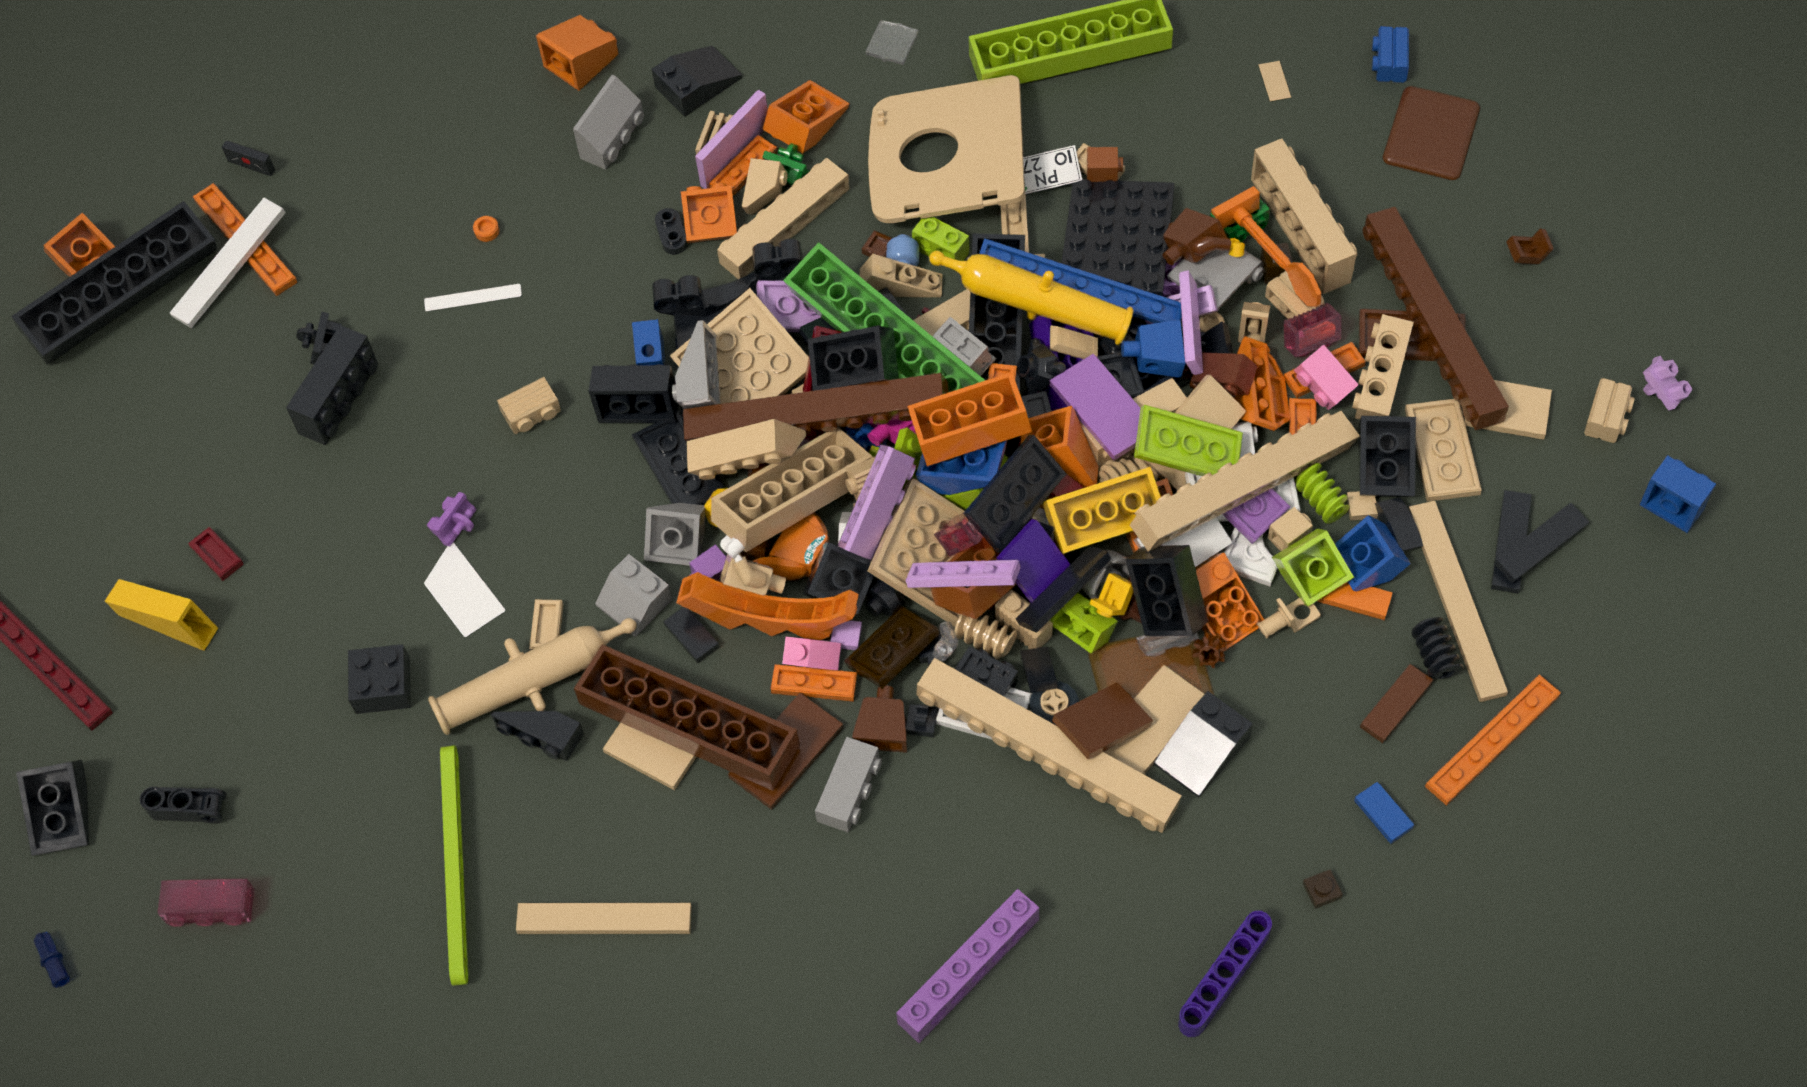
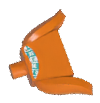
M812 513L782 531L769 553V557L753 560V562L770 566L773 569L772 574L785 577L786 581L802 579L804 576L810 577L822 545L829 542L827 528L816 513Z

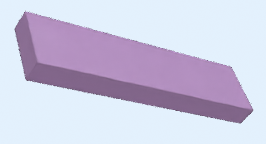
M1188 270L1179 274L1184 352L1186 364L1191 372L1197 375L1203 373L1197 284Z
M1019 560L913 563L906 578L908 588L1014 585L1020 571Z

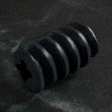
M1441 617L1423 620L1411 632L1413 638L1416 639L1415 644L1417 648L1420 649L1419 654L1424 659L1423 664L1425 668H1428V676L1432 679H1446L1460 673L1464 669L1462 664H1455L1460 659L1459 655H1450L1456 648L1452 644L1446 645L1452 638L1450 635H1443L1448 629L1446 625H1439L1443 620Z

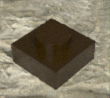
M1330 869L1303 880V885L1315 909L1342 899L1343 894Z

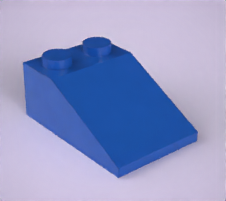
M1008 440L929 466L926 465L922 453L916 472L917 479L937 494L945 495L986 487L1000 470Z

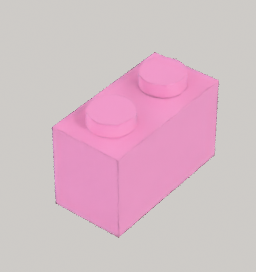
M1322 345L1294 369L1298 381L1303 386H1308L1314 393L1316 402L1328 410L1358 386V383L1325 345Z

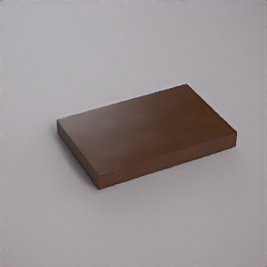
M1116 682L1054 714L1052 721L1089 760L1151 727L1153 719Z

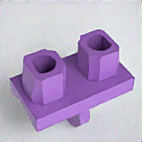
M458 492L455 497L447 496L442 503V509L445 512L440 518L432 517L427 524L430 531L444 545L449 547L462 530L470 532L474 528V524L470 519L477 509L467 500V496L461 492Z

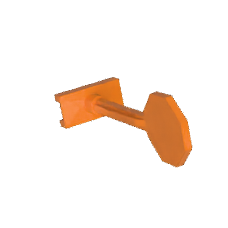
M1254 186L1211 209V213L1220 221L1223 229L1237 222L1252 235L1274 261L1288 273L1296 295L1306 306L1317 307L1321 304V291L1314 275L1303 263H1291L1289 258L1252 219L1251 213L1259 209L1260 192Z

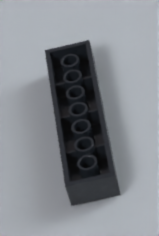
M182 201L11 317L16 327L46 365H48L217 250L215 239L185 201Z
M973 233L972 255L980 253L984 238L1025 251V235ZM970 292L969 332L989 348L988 352L996 358L993 363L1017 366L1022 350L1023 310ZM990 366L981 375L984 380H988ZM1017 372L1016 384L1020 393L1021 376ZM1018 437L1009 439L1007 443L1018 444Z

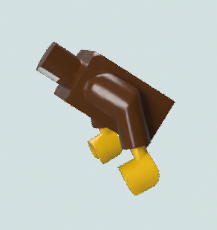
M1189 208L1184 209L1177 219L1169 224L1163 235L1168 249L1162 256L1172 266L1180 258L1196 263L1215 250L1229 251V255L1234 257H1242L1244 255L1245 244L1240 243L1236 238L1228 239L1218 219Z

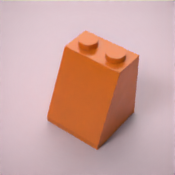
M581 15L536 35L543 66L578 91L619 54L615 36L610 32L603 31L594 21L587 20Z
M1072 406L1028 418L1032 432L1022 435L1021 443L1028 435H1034L1066 474L1084 488L1097 484L1099 466Z

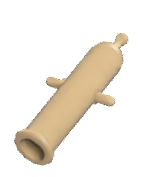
M626 618L620 625L606 631H598L593 626L576 627L525 654L519 651L513 639L508 638L504 645L510 656L509 662L436 699L430 696L428 701L445 735L450 734L451 728L524 696L531 699L537 711H544L546 704L540 694L542 688L587 669L602 644L606 646L612 639L624 633H633L637 628V624L632 618Z

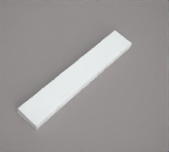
M263 198L171 310L170 315L192 329L286 213L284 209Z

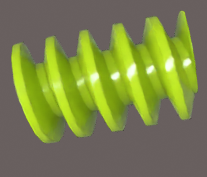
M1316 463L1302 471L1296 478L1295 484L1297 490L1303 492L1302 496L1309 500L1312 508H1316V513L1322 516V520L1326 524H1330L1340 519L1350 509V505H1344L1348 496L1344 494L1338 497L1342 489L1339 486L1331 489L1335 481L1333 478L1324 481L1328 477V472L1322 471L1318 473L1322 465Z

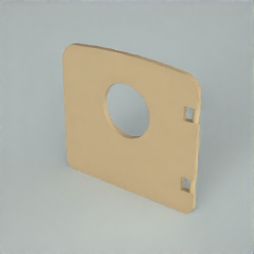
M1009 75L894 95L879 101L872 111L868 156L870 197L875 218L883 223H897L907 219L919 217L922 219L982 209L986 206H1000L1020 202L1025 197L1019 79L1016 76ZM940 132L952 136L958 142L956 155L948 164L940 169L930 172H915L907 169L901 163V153L905 146L920 135ZM997 195L995 199L983 200V197ZM919 208V211L906 213L908 209Z

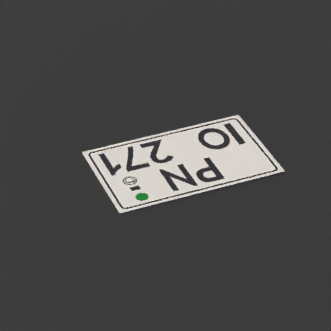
M1075 145L1023 157L1025 194L1082 180Z

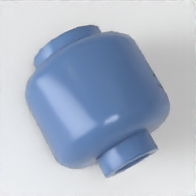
M898 235L887 243L886 258L918 266L919 244L908 235Z

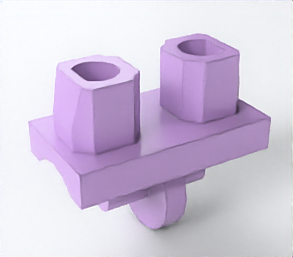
M1661 356L1653 358L1652 364L1643 372L1644 378L1648 383L1643 391L1646 395L1656 394L1669 411L1675 409L1681 400L1688 397L1692 387L1688 381L1678 382L1675 376L1678 373V366L1674 360L1664 361Z

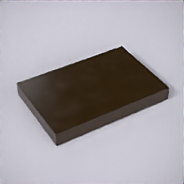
M901 606L844 662L849 669L883 689L940 632L936 626Z

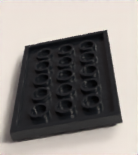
M1087 179L1073 183L1061 263L1163 296L1167 262L1162 254L1168 249L1163 235L1171 223L1175 183L1113 180L1091 182Z

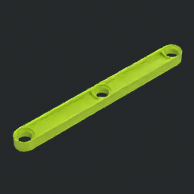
M452 745L440 748L449 975L452 986L468 984V956L459 758L456 746Z

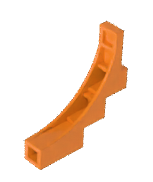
M696 572L682 579L676 603L730 630L746 623L770 636L788 630L804 639L823 640L830 636L835 626L853 619L857 612L856 604L859 594L848 590L834 597L814 599L764 596L724 585L719 581Z

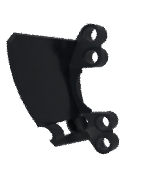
M785 239L776 247L767 242L756 244L752 248L754 272L718 287L702 290L700 278L694 275L683 276L677 283L670 279H659L653 282L654 310L662 314L674 316L676 350L691 338L698 321L703 320L708 324L749 288L757 296L756 284L758 281H783L802 261L800 242L796 239ZM681 406L682 425H683V428H684V415H683V409H684V408Z

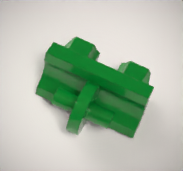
M793 143L787 149L779 148L778 154L784 157L768 151H764L762 156L764 160L781 162L787 171L786 184L789 186H793L796 180L803 178L810 172L806 170L807 166L805 164L797 162H802L804 155L797 153L798 146Z

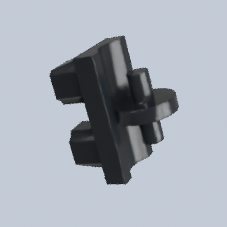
M321 312L317 331L314 330V324L307 323L306 327L297 330L296 338L302 342L303 348L308 349L310 344H314L310 364H315L328 343L323 342L324 337L331 339L338 327L342 325L328 320L329 313Z

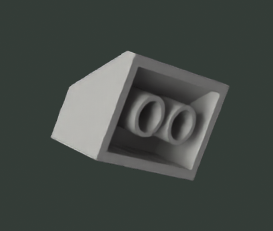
M611 75L573 128L580 159L605 170L611 162L616 160L621 147L628 143L631 133L644 119L641 100L614 75Z

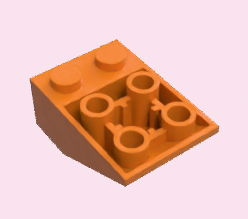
M1224 552L1214 554L1195 567L1208 618V623L1201 628L1204 632L1214 636L1220 634V643H1227L1228 649L1259 628L1257 623L1263 621L1264 618Z

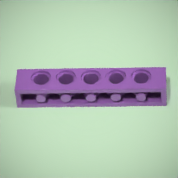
M1017 889L896 1013L898 1025L920 1043L1039 920V907Z

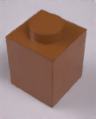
M1087 147V180L1091 182L1118 181V172H1123V157H1118V147Z

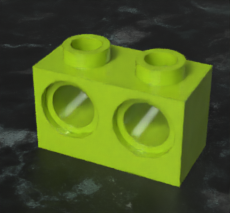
M935 217L922 218L912 230V238L918 242L919 252L928 257L934 251H941L946 257L964 261L969 254V235Z

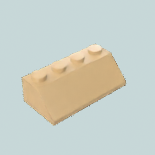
M771 419L687 441L688 473L698 475L699 479L710 480L714 479L715 475L721 473L735 474L737 469L741 468L755 469L762 463H779L782 458L793 455L805 438L806 431L779 420Z

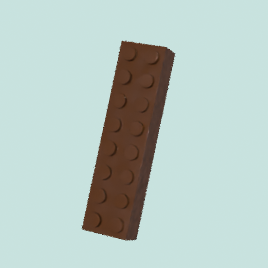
M603 644L574 687L580 705L770 790L775 789L800 746L797 729Z

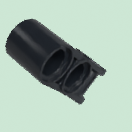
M153 786L141 793L140 804L153 820L217 824L222 822L223 817L220 813L222 802L226 799L227 793L216 788L196 789ZM161 800L157 806L152 807L154 802ZM189 801L185 807L179 808L183 802Z

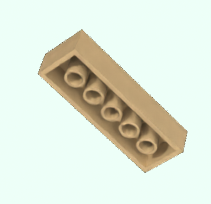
M1283 139L1255 149L1251 180L1305 266L1314 275L1322 293L1325 294L1351 283L1357 257L1356 247L1352 242L1349 243L1345 237L1342 225L1336 223L1327 203L1324 204L1320 198L1317 186L1311 184L1307 178L1305 168L1296 161L1293 149L1290 146L1287 147Z
M838 427L836 431L826 432L796 449L792 456L782 458L779 463L766 466L712 497L711 521L728 537L739 540L745 547L744 551L747 552L849 492L845 480L848 479L846 469L870 459L872 455Z

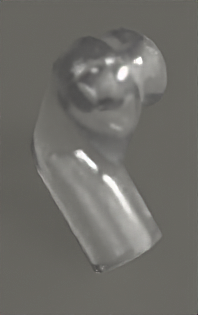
M948 621L939 625L942 637L935 645L933 651L934 658L939 661H945L958 646L956 633L952 623Z

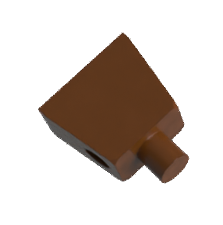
M888 685L883 689L878 687L876 698L865 697L863 699L852 739L878 747L879 751L907 753L904 704L901 699H893V687Z

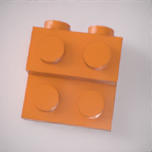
M725 183L713 184L712 188L701 189L700 186H692L686 188V191L681 192L687 243L728 239L737 233L732 186H727Z

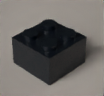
M827 542L823 544L802 595L811 599L826 598L852 590L859 594L856 604L857 612L855 614L858 615L874 576L867 571L871 560Z
M403 644L348 650V700L355 714L411 708L410 658Z

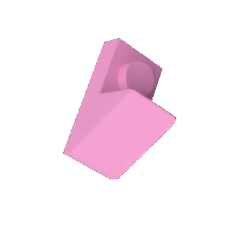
M786 637L782 664L838 670L842 643Z

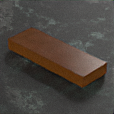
M1410 664L1363 720L1360 728L1381 743H1384L1432 685L1433 679Z

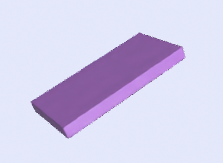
M1094 353L1050 380V386L1067 406L1074 408L1081 423L1114 461L1135 448L1140 407Z

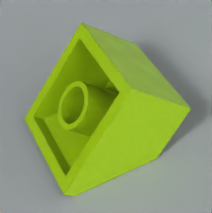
M1316 529L1271 557L1284 580L1306 606H1310L1354 578L1327 530Z

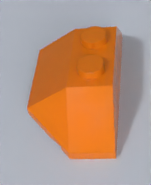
M1245 336L1241 341L1237 354L1246 355L1258 367L1249 394L1237 395L1233 398L1246 410L1240 419L1275 431L1290 421L1285 377L1276 360L1269 353L1271 350L1268 345Z

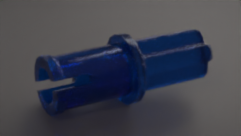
M49 932L38 933L34 938V943L41 957L40 965L46 968L52 986L55 988L62 987L71 980L62 961L63 954L58 952Z

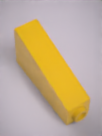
M118 579L105 600L119 616L205 651L218 630V627L191 599Z

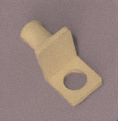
M1278 598L1276 600L1279 607L1277 608L1278 611L1263 621L1258 622L1257 625L1267 639L1285 626L1291 627L1293 632L1296 633L1320 618L1321 615L1315 605L1311 604L1307 606L1310 609V615L1305 619H1298L1294 615V611L1298 606L1305 605L1303 601L1298 598L1285 606L1283 601Z

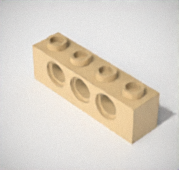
M1382 314L1380 324L1374 323L1371 338L1376 339L1374 347L1368 346L1365 361L1369 362L1368 370L1362 369L1358 383L1363 385L1362 393L1356 392L1352 408L1357 409L1355 419L1360 420L1361 416H1389L1413 326L1412 321ZM1388 343L1392 345L1394 348L1387 349L1384 348L1382 344ZM1376 367H1384L1387 369V372H1379ZM1377 390L1382 395L1374 396L1369 391Z

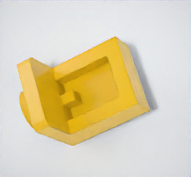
M1109 573L1099 598H1091L1089 604L1097 608L1096 612L1108 618H1112L1113 615H1124L1134 592L1132 583L1115 573Z

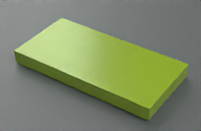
M1144 404L1140 408L1134 458L1199 476H1204L1207 473L1214 475L1225 464L1231 462L1234 465L1238 463L1241 454L1243 432Z

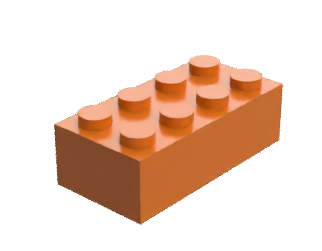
M1012 372L907 406L927 466L1032 432L1027 412Z

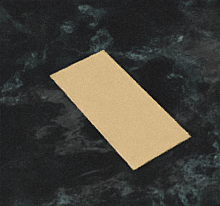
M1280 61L1258 64L1269 100L1275 101L1291 98Z

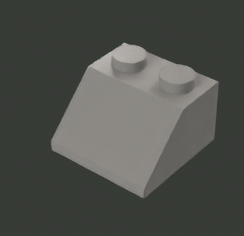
M628 554L610 572L595 605L619 625L626 618L635 620L637 628L630 634L636 637L672 601L669 585Z

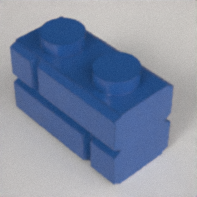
M1381 26L1378 30V35L1373 36L1372 51H1376V56L1372 57V71H1376L1377 81L1389 82L1392 80V82L1404 83L1407 80L1409 70V29L1407 27H1396L1394 29L1393 27Z

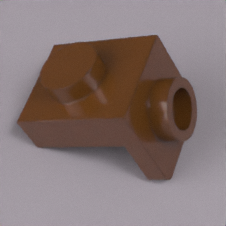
M1539 229L1533 237L1511 236L1506 241L1515 263L1540 264L1553 250V245L1546 229Z

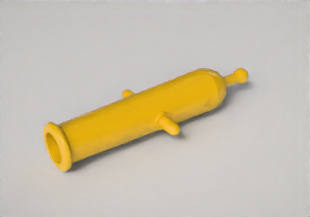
M934 251L930 254L929 260L932 265H942L958 272L961 275L962 284L970 292L1028 311L1027 318L1029 320H1034L1037 315L1115 340L1117 346L1122 344L1130 326L1134 312L1133 307L1129 306L1125 309L1053 281L1054 274L1052 271H1046L1041 276L987 254L972 255L967 261L946 257L941 251Z

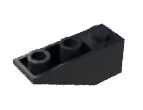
M557 711L493 712L491 714L497 731L506 736L512 734L518 737L524 745L530 748L536 746L542 749L548 757L555 760L559 757L567 761L584 735L580 722Z

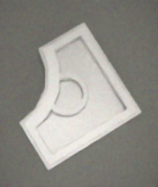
M1234 528L1230 538L1232 543L1226 547L1224 553L1237 575L1270 587L1278 568L1271 558L1273 555L1264 546L1263 534L1251 544Z

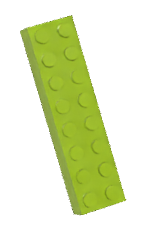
M1122 0L969 36V56L978 81L1013 75L1022 84L1171 49L1173 28L1162 0Z

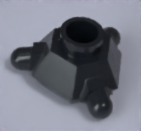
M1033 338L1030 341L1028 354L1021 356L1017 363L1018 374L1026 380L1027 395L1041 392L1050 385L1051 379L1066 371L1065 364L1059 362V359L1038 338Z

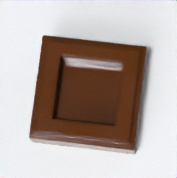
M874 230L862 247V254L868 257L872 254L886 257L887 243L892 238Z

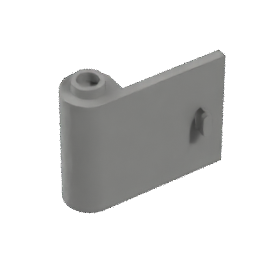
M1215 250L1196 263L1182 259L1167 275V278L1180 286V272L1189 270L1197 284V288L1208 285L1213 286L1217 309L1219 310L1244 282L1251 284L1253 281L1258 282L1263 276L1265 269L1263 268L1264 262L1244 250L1242 257L1231 256L1229 251Z

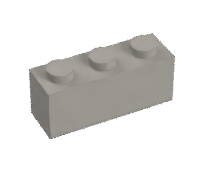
M846 737L815 809L817 822L848 833L852 824H857L861 815V808L859 806L862 799L867 800L872 787L870 783L872 775L878 774L882 764V759L879 758L878 747Z

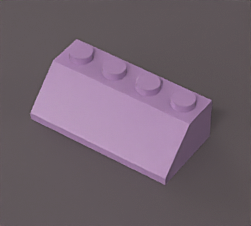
M880 445L839 540V547L869 560L872 559L881 541L880 538L883 531L886 530L893 516L891 513L894 506H899L903 499L905 490H902L905 480H910L916 468V465L913 464L915 458L889 446Z

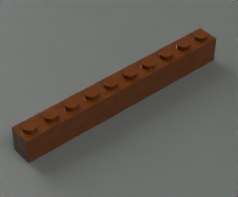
M1396 207L1368 214L1365 226L1362 229L1366 241H1370L1375 258L1381 261L1387 279L1391 280L1394 284L1396 295L1399 300L1404 302L1408 317L1417 324L1419 337L1425 340L1428 345L1429 354L1438 363L1442 378L1448 381L1453 398L1459 401L1462 406L1466 421L1472 424L1475 431L1504 422L1509 408L1506 400Z
M942 373L683 409L684 440L690 441L771 419L806 431V435L816 430L833 432L838 427L860 428L863 424L867 423L884 425L889 423V420L912 421L907 406L949 393L948 381Z

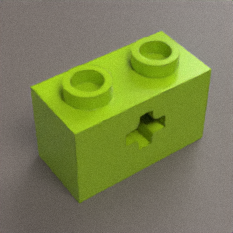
M1077 593L1050 620L1053 622V627L1092 654L1109 641L1118 621L1113 617L1108 618L1096 612L1097 608L1090 605L1088 599Z

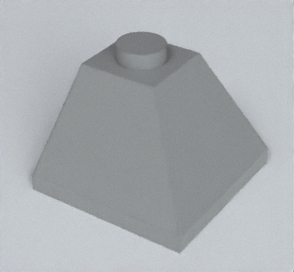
M674 503L647 507L644 560L689 565L692 560L700 556L706 521L704 505Z

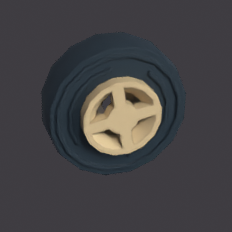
M1057 681L1058 688L1033 692L1030 698L1029 711L1056 725L1052 721L1054 714L1079 702L1075 690L1061 681Z

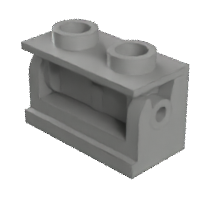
M949 317L932 336L980 376L996 359L988 352L989 348L952 317Z

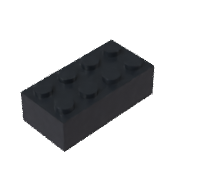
M341 325L338 327L286 407L299 435L326 445L330 437L332 438L336 434L339 423L343 417L349 414L352 403L357 396L362 394L366 381L377 370L378 362L366 335Z

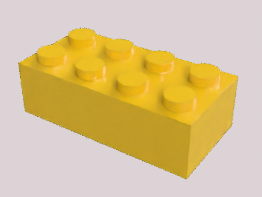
M1147 467L1046 500L1042 505L1049 525L1054 527L1055 544L1061 553L1065 554L1133 532L1130 524L1136 517L1135 512L1145 504L1150 506L1156 504V501L1161 496L1151 467Z

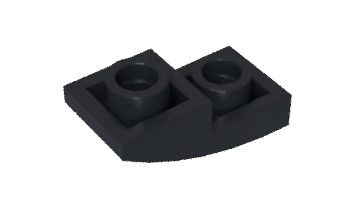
M1401 497L1375 503L1379 520L1386 524L1402 551L1423 546L1416 523Z

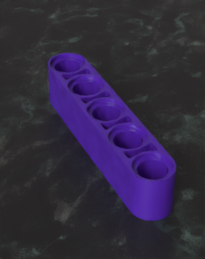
M1253 911L1246 917L1183 1005L1178 1020V1027L1183 1035L1197 1037L1204 1031L1263 948L1272 928V920L1266 912ZM1253 924H1260L1264 927L1265 930L1262 932H1255L1251 929L1250 926ZM1238 946L1245 947L1249 951V953L1246 955H1239L1235 952L1234 949ZM1227 969L1233 976L1223 978L1218 974V971ZM1205 992H1210L1216 996V999L1214 1001H1206L1201 995ZM1194 1015L1200 1022L1196 1025H1191L1184 1018Z

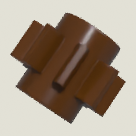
M1204 632V637L1201 640L1194 639V646L1196 648L1193 649L1192 657H1199V666L1205 664L1215 668V663L1218 660L1221 662L1225 661V654L1223 652L1227 649V643H1220V634L1214 636Z

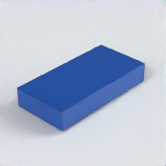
M1378 782L1361 792L1354 799L1355 803L1390 844L1414 827L1412 821Z

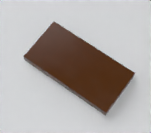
M1360 309L1359 352L1363 358L1366 357L1368 346L1374 347L1376 339L1371 338L1374 323L1380 324L1382 314L1413 322L1404 360L1436 361L1431 358L1428 345L1418 335L1417 324L1408 317L1406 311ZM1456 313L1466 330L1465 314ZM1388 343L1382 344L1384 348H1394L1392 345Z
M801 693L796 696L776 719L797 729L800 746L775 789L770 790L735 773H728V777L771 810L844 728L843 723Z

